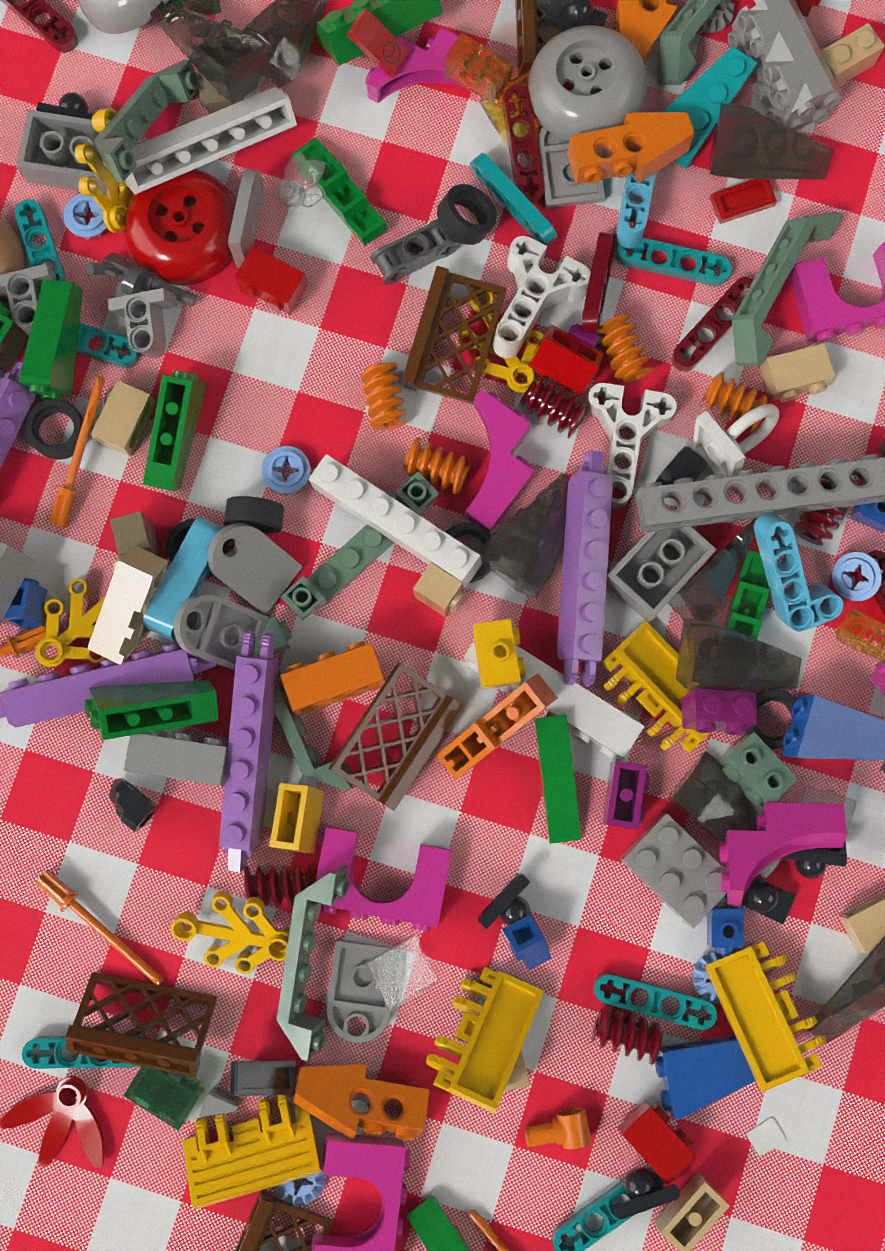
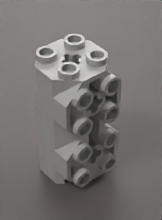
M754 0L756 5L749 10L746 5L739 11L732 24L733 31L728 34V43L730 48L732 46L757 62V66L752 74L757 75L758 82L753 85V94L760 101L768 124L771 126L781 125L792 134L812 122L814 124L824 122L831 116L830 110L842 100L841 96L843 94L796 1Z

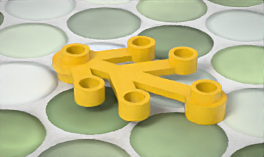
M112 108L98 110L92 117L93 128L97 132H101L117 112ZM91 144L77 145L75 148L77 161L90 166L105 186L107 196L99 188V182L94 176L80 178V192L84 196H92L103 210V221L109 231L113 233L122 232L125 229L124 217L128 209L127 204L133 192L124 182L118 183L106 168L104 161L102 163L97 157L95 149ZM118 187L121 191L120 196H118Z
M486 292L477 297L486 301V304L482 306L484 310L492 306L493 294L491 292ZM469 301L471 309L480 313L475 301ZM493 312L490 313V314H488V317H489L490 321H491ZM498 321V323H497V326H496V329H495V333H494L493 339L495 338V334H496V330H497L499 321ZM467 330L461 332L459 335L460 347L465 345L462 342V339L464 337H470ZM537 330L530 331L525 340L526 349L521 362L517 355L512 358H504L508 367L490 363L486 359L485 364L487 367L483 370L482 376L488 374L504 379L512 391L520 394L525 393L533 381L537 379L536 372L528 365L538 344H531L529 339L537 337L541 340L543 337L542 333ZM503 337L505 340L513 341L510 337ZM484 341L479 343L481 348H483ZM492 341L491 346H490V349H489V353H490V354H493V355H496V356H499V355H497V354L495 353V351H494V349H493V342H494V341ZM473 346V347H471L470 349H468V350H466V351H470V350H472V349H474V348H475V349H477V348H476V346ZM480 356L476 357L472 364L479 361ZM523 375L527 381L525 383H518L516 377Z
M76 578L68 585V590L71 593L69 628L60 636L59 618L65 612L63 603L58 599H50L44 606L45 613L47 614L46 637L41 639L35 648L36 659L43 666L57 667L65 659L90 660L94 664H100L101 660L106 659L103 656L97 660L92 659L91 650L69 646L77 638H91L95 628L93 624L98 619L105 599L104 597L83 615L84 596L88 593V585L83 579ZM81 583L84 585V590L78 594L74 593L73 586ZM54 603L60 605V611L57 614L49 612V607ZM49 647L57 648V655L53 658H49L46 655Z
M218 891L211 902V906L214 911L224 917L231 927L198 920L197 916L189 911L179 913L171 925L172 935L180 941H190L196 934L229 940V942L222 946L211 945L208 947L204 955V961L210 967H219L223 960L249 945L261 948L253 953L244 951L238 955L235 968L242 974L251 973L255 966L269 958L275 961H284L286 959L289 931L277 929L263 912L265 908L263 901L257 897H251L246 901L243 914L246 918L254 920L262 933L253 932L233 908V897L227 891ZM219 899H222V900H224L227 904H226V905L220 904V903L218 902V900H219ZM249 906H254L259 911H253L249 908ZM210 954H216L219 958H213ZM241 961H248L250 965H245Z

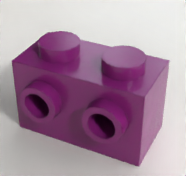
M695 688L681 698L682 729H692L699 733L720 731L726 732L728 735H742L746 733V730L757 724L755 693Z
M612 761L610 763L602 820L603 825L638 830L639 824H643L645 805H642L643 792L648 791L650 774L646 773V765Z

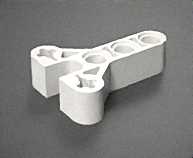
M527 236L515 238L510 246L507 267L514 274L518 292L498 324L493 342L495 353L503 358L516 356L543 309L565 301L578 302L582 300L588 288L591 273L588 267L566 256L555 273H544L540 270V266L543 263L547 246ZM531 291H537V292H539L540 294H535V293H533V292H531ZM517 314H524L527 317H521ZM503 337H510L513 341L505 340Z
M598 383L589 392L586 409L591 416L599 420L610 440L606 472L609 475H613L612 488L618 487L624 493V498L622 499L612 497V510L623 508L632 495L640 442L654 429L666 426L676 412L677 403L667 393L645 390L641 398L639 414L630 416L622 409L624 386ZM598 396L603 397L604 405L598 404ZM657 406L663 407L664 415L659 414ZM622 429L629 430L633 434V439H623L620 437L619 431ZM617 458L625 459L629 464V468L623 470L617 468L614 460Z

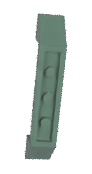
M688 0L661 34L657 79L660 85H681L687 80L689 73L697 64L687 44L694 39L698 29L711 17L712 11L721 0Z
M190 59L183 60L147 77L94 139L106 168L118 183H123L136 168L137 164L131 149L164 109L172 103L189 102L200 89L199 77L194 71Z
M840 212L816 214L786 220L732 319L735 358L739 366H761L767 358L774 340L765 332L761 325L767 318L776 297L781 292L790 271L794 268L803 247L807 242L829 240L842 217Z
M419 472L415 473L395 492V500L421 517L439 496V493ZM367 524L310 577L306 579L302 576L280 597L303 620L327 605L395 542Z
M275 616L269 618L263 635L265 632L273 633L275 638L273 655H276L290 648L287 640L291 639L292 636L285 621L279 623ZM263 635L261 637L255 655L260 656ZM278 667V678H279V677H281V676H280V675H281V672H280L279 667ZM277 680L274 710L302 774L344 791L351 790L350 782L328 769L332 762L319 768L315 767V763L319 762L312 744L306 746L302 737L303 734L307 733L303 722L299 716L294 718L285 688L281 689ZM348 763L340 766V769L346 773L351 772Z
M346 865L339 866L297 894L294 899L276 1020L300 1058L308 1061L317 1051L322 1050L326 1039V1033L323 1032L325 1019L303 1013L307 1003V995L304 994L305 984L309 980L312 970L309 958L316 943V934L313 933L314 925L320 915L321 903L332 906L346 896L350 880L347 878L348 866Z

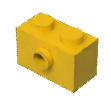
M511 618L473 624L472 631L482 690L520 684V676H525L523 657L517 658L515 645L520 644L518 626H512Z
M279 784L270 847L315 854L324 791L305 785Z

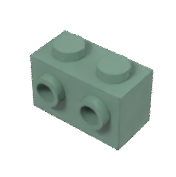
M755 732L743 736L719 760L723 765L722 770L730 780L738 782L746 790L744 792L745 796L757 806L764 807L765 802L775 803L798 780Z

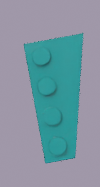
M732 46L663 111L688 112L694 130L689 151L673 162L687 170L756 68V61Z

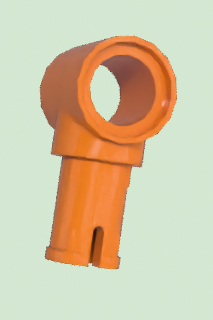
M584 1108L566 1109L556 1114L557 1118L552 1119L553 1122L524 1128L528 1148L557 1143V1145H563L564 1149H578L592 1143Z

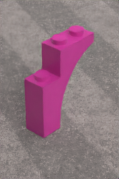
M441 27L436 37H430L425 50L397 36L396 38L409 52L396 74L389 77L377 65L376 68H371L368 72L365 84L367 85L368 98L376 103H380L387 96L405 87L423 83L457 85L488 99L502 76L503 59Z
M481 389L474 398V409L479 414L488 435L490 463L480 491L465 511V518L471 523L485 527L491 534L533 477L534 470L531 469L532 465L525 458L519 455L515 458L512 455L528 435L531 424L528 422L527 416L517 409L512 411L503 405L504 401L494 392L490 391L487 393Z
M765 802L762 815L757 814V831L727 830L725 842L719 843V861L725 862L726 872H721V892H727L728 904L741 905L744 894L751 882L772 862L791 853L806 849L842 848L847 835L844 804Z

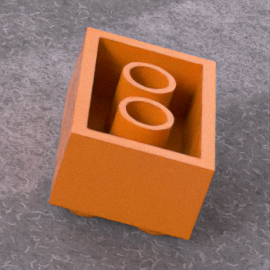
M365 641L356 642L346 647L347 652L335 655V652L332 651L316 657L318 661L316 663L305 665L304 662H300L287 667V673L280 676L292 711L300 716L382 687L385 678L372 643L366 645Z

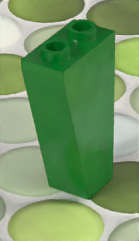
M43 279L19 376V383L29 387L31 393L42 395L41 398L45 400H60L61 397L72 398L83 290L74 282Z
M173 370V375L162 374L142 485L169 491L180 490L207 387L206 382L198 381L199 375Z
M209 680L89 688L90 699L84 700L86 716L88 719L90 718L92 730H98L102 740L218 721L216 690Z

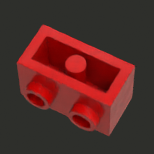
M255 246L251 247L235 274L236 281L240 287L239 290L244 295L252 299L258 297L266 301L265 304L270 309L281 313L283 310L290 315L308 286L307 277L304 272Z
M550 324L535 348L528 366L533 368L539 375L549 377L560 383L566 390L582 395L598 371L603 353Z
M644 1100L618 1126V1129L622 1136L669 1185L696 1157L689 1148L693 1142L680 1128L675 1132L667 1124L671 1118L657 1103L652 1107Z

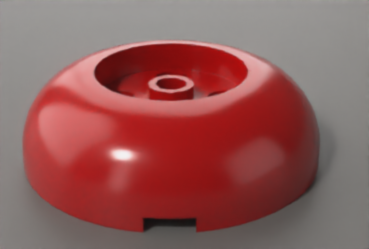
M198 169L191 170L140 193H133L127 204L128 209L124 216V237L127 247L137 264L157 274L159 279L169 284L191 285L209 280L222 272L232 261L228 239L236 199L220 180ZM191 200L196 201L194 206L187 207ZM161 210L167 212V214L164 216L157 215V213ZM203 224L204 228L202 231L196 234V225ZM173 233L177 239L175 242L165 240V236Z

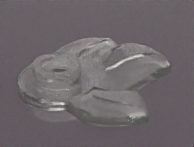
M302 152L293 156L285 168L284 181L278 189L279 201L286 207H298L300 205L311 207L321 201L324 194L316 185L323 174L326 164L316 159L306 161V157Z

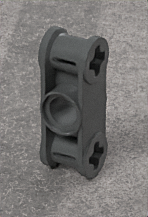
M436 219L427 226L409 233L399 240L381 246L371 254L370 259L381 270L383 274L382 280L385 285H390L438 259L448 257L460 247V243L446 234L438 219ZM412 248H418L422 252L420 254L415 255L411 254L409 250Z

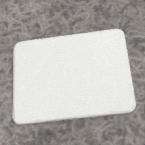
M772 1117L746 1134L759 1156H762L786 1140Z

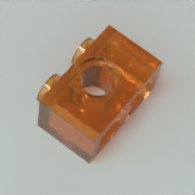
M461 33L445 55V76L495 106L511 83L513 63Z

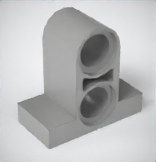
M47 264L0 275V299L9 300L14 322L28 336L30 335L33 321L26 323V320L29 316L35 315L43 279L57 280L56 275ZM25 287H29V290L25 294L20 295L21 291Z
M160 288L107 299L109 311L125 317L128 342L134 351L151 358H156L165 351L166 336L162 310L177 307L176 295ZM146 306V313L141 317V311ZM150 336V343L145 347V340Z

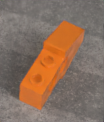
M618 0L615 13V31L624 35L634 44L642 56L644 64H646L659 45L661 34L674 19L677 6L671 5L672 0Z
M688 112L626 113L624 123L621 126L571 135L567 156L576 185L582 183L593 184L602 179L612 177L622 178L632 173L635 174L637 183H641L688 152L694 130Z
M537 673L470 726L436 756L453 778L457 780L558 699V697Z
M363 1064L300 1067L293 1103L350 1140H354L358 1127L363 1128V1132L372 1135H381L383 1131L395 1133V1137L402 1140H414L415 1137L420 1138L423 1133L429 1089L365 1078L367 1065ZM356 1099L363 1100L367 1104L368 1110L357 1112L352 1107L351 1102ZM386 1105L396 1106L400 1116L397 1118L387 1116L384 1107Z

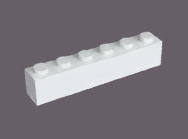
M273 87L135 145L131 151L137 166L124 183L134 194H137L296 126L297 123L289 97L277 87Z
M326 454L308 480L315 490L429 565L431 562L462 582V588L465 589L481 567L482 561L479 554Z
M473 641L463 660L468 662L466 665L467 669L480 676L475 643ZM515 645L517 658L523 657L525 676H520L521 682L518 685L499 687L498 689L505 693H508L509 690L515 691L525 681L538 673L558 697V699L543 710L547 712L545 717L566 714L568 726L573 729L571 734L586 744L591 740L600 746L598 752L613 761L616 757L624 759L644 726L577 683L567 685L564 682L563 674Z

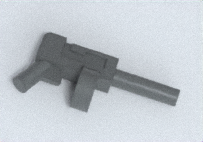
M110 253L103 258V262L87 263L86 272L90 276L107 274L123 281L121 292L126 295L140 293L141 290L150 291L164 288L174 293L176 300L193 307L197 301V295L158 279L157 274L130 260L126 261V257L117 253Z

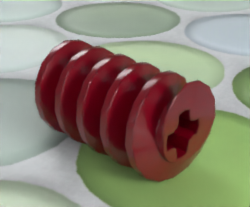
M542 376L537 381H533L528 387L518 406L522 407L528 402L527 412L533 413L538 409L537 419L539 420L549 415L547 425L551 427L559 422L557 428L559 433L569 428L567 438L570 439L585 416L586 403L584 402L576 408L574 406L575 396L565 401L566 390L563 389L558 394H555L556 384L553 382L545 388L546 377Z
M823 479L820 481L825 489H832L828 480ZM847 506V507H839V508L849 509L850 506ZM839 508L802 512L799 516L801 522H797L793 528L796 534L815 545H823L822 538L826 540H832L833 534L827 529L837 530L839 528V524L833 518L844 519L845 514Z
M283 865L279 875H277L274 866H270L267 875H264L261 866H257L255 875H251L248 866L245 867L244 871L245 897L247 900L251 897L260 898L265 906L269 905L271 898H273L276 906H281L284 897L288 905L293 906L295 896L311 886L312 882L310 865H308L305 874H302L299 865L295 866L293 874H289L286 865Z
M604 1005L599 1011L591 1036V1043L596 1036L600 1037L601 1048H604L608 1041H612V1051L615 1053L621 1045H624L625 1056L627 1057L633 1049H636L638 1061H641L647 1053L649 1054L650 1065H654L657 1060L663 1040V1032L660 1029L659 1023L653 1022L648 1027V1022L645 1018H640L636 1023L635 1015L631 1013L623 1020V1012L617 1009L611 1015L610 1007Z

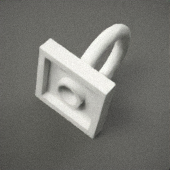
M772 404L756 407L740 417L727 431H723L706 411L696 418L692 447L697 454L704 458L714 474H723L724 478L734 477L736 473L742 471L745 460L743 454L764 440L777 424L780 416L779 409ZM765 418L763 423L749 437L737 443L735 439L744 430L760 419Z

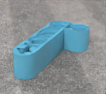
M634 173L629 174L625 178L615 239L622 247L634 248L641 242L647 223L655 173L641 183H637ZM629 222H634L633 228L629 227Z
M769 512L760 515L755 521L754 532L778 618L792 630L801 632L838 617L843 610L841 597L823 584L807 586L791 525L774 513ZM785 554V555H784V558L782 559V561H780L779 563H777L778 558H779L781 555ZM792 582L791 586L788 589L784 590L786 585ZM826 599V602L821 605L822 601ZM798 610L797 614L792 617V614Z
M200 516L195 519L144 614L143 625L150 631L173 642H177L174 635L176 612L187 598L199 593L211 570L208 564L210 543L223 527ZM187 617V626L189 625L190 621L189 617Z

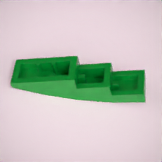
M316 137L292 153L294 160L315 188L364 246L388 230L386 221L371 207L367 196L352 182L347 170Z
M746 548L713 669L715 672L743 680L763 622L761 618L771 590L769 589L760 552Z
M567 715L535 718L537 751L549 844L581 840Z
M431 1196L406 1215L428 1251H472L457 1226L452 1224L435 1196Z

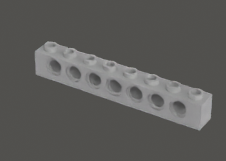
M877 454L860 457L859 461L847 462L846 458H839L829 461L828 465L817 466L816 462H808L798 465L797 469L786 470L785 466H776L767 469L765 473L755 474L754 470H745L736 473L734 477L724 478L723 474H713L705 477V480L694 482L693 478H682L670 485H662L661 482H650L644 484L643 488H640L635 496L641 533L753 519L769 512L776 515H785L885 502V457L878 458ZM851 475L858 476L862 481V486L856 485L852 481ZM821 478L830 482L831 490H827L821 485ZM789 483H796L801 489V494L794 493L790 489ZM758 486L766 487L770 492V498L761 496ZM727 490L735 491L739 495L740 501L734 502L730 500L727 496ZM695 495H705L709 500V505H700ZM664 499H674L678 504V509H669L665 505Z

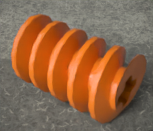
M623 314L607 320L600 326L598 335L603 337L602 346L608 349L606 351L607 358L612 359L610 367L612 370H617L614 374L615 379L627 383L641 379L653 371V367L643 368L642 366L649 360V357H639L638 355L645 347L644 345H634L641 336L639 333L630 334V331L636 328L635 322L626 323L631 314Z
M397 363L374 364L367 367L361 374V380L365 383L363 390L368 395L365 400L366 405L370 407L368 409V415L372 418L370 425L374 430L386 431L406 425L405 421L399 420L400 417L407 414L406 409H397V406L404 403V398L395 397L396 394L402 391V387L392 385V383L400 380L398 374H390L391 371L397 369Z
M720 372L713 378L700 401L702 403L706 398L709 399L707 406L709 410L718 404V415L720 416L729 410V421H733L737 416L742 417L752 409L765 405L767 403V396L763 395L756 401L757 391L755 389H752L745 395V384L742 383L734 389L735 379L731 377L727 382L723 383L724 373ZM761 419L751 425L750 432H754Z
M417 437L408 451L403 470L408 466V476H413L418 470L425 479L430 475V484L433 486L442 479L441 487L443 490H447L453 484V494H459L467 478L471 463L468 467L465 466V456L463 455L457 462H454L453 451H450L446 457H442L443 447L441 446L432 453L431 442L420 448V438Z

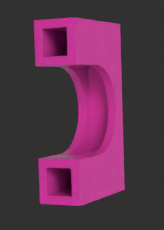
M885 242L873 254L882 285V297L879 303L869 307L850 305L836 294L824 257L795 264L788 275V280L807 342L818 340L819 343H824L836 338V335L847 333V336L856 335L871 326H875L876 329L885 328Z
M326 827L315 882L339 866L346 865L348 866L347 878H349L350 884L346 896L332 906L321 903V912L336 914L337 909L350 911L349 917L368 920V915L381 917L380 922L384 924L399 926L400 921L412 923V929L430 932L431 927L438 928L452 850L420 844L414 880L408 891L391 901H377L363 894L354 880L353 863L359 832Z
M325 1133L321 1165L323 1175L361 1178L371 1182L381 1192L382 1206L375 1223L359 1235L332 1236L313 1234L311 1251H395L396 1239H401L403 1220L398 1215L400 1205H404L406 1201L407 1187L406 1184L402 1183L403 1171L409 1170L410 1150H406L402 1139L355 1135L354 1140H350L343 1134Z

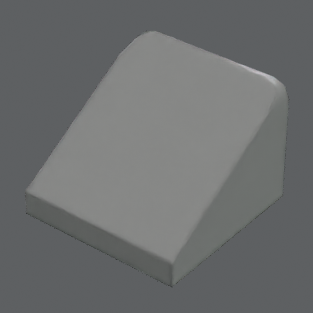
M214 1087L207 1094L199 1116L204 1117L235 1112L241 1105L242 1100L238 1096H230V1093Z

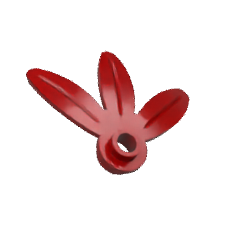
M77 1076L63 1078L57 1085L56 1091L43 1092L21 1101L0 1119V1127L9 1129L35 1121L54 1110L55 1112L47 1125L39 1153L40 1166L47 1167L58 1155L69 1135L73 1119L83 1149L92 1166L99 1169L104 1165L105 1151L102 1131L94 1113L85 1103L89 1095L88 1086L84 1080ZM69 1088L75 1090L77 1094H73Z

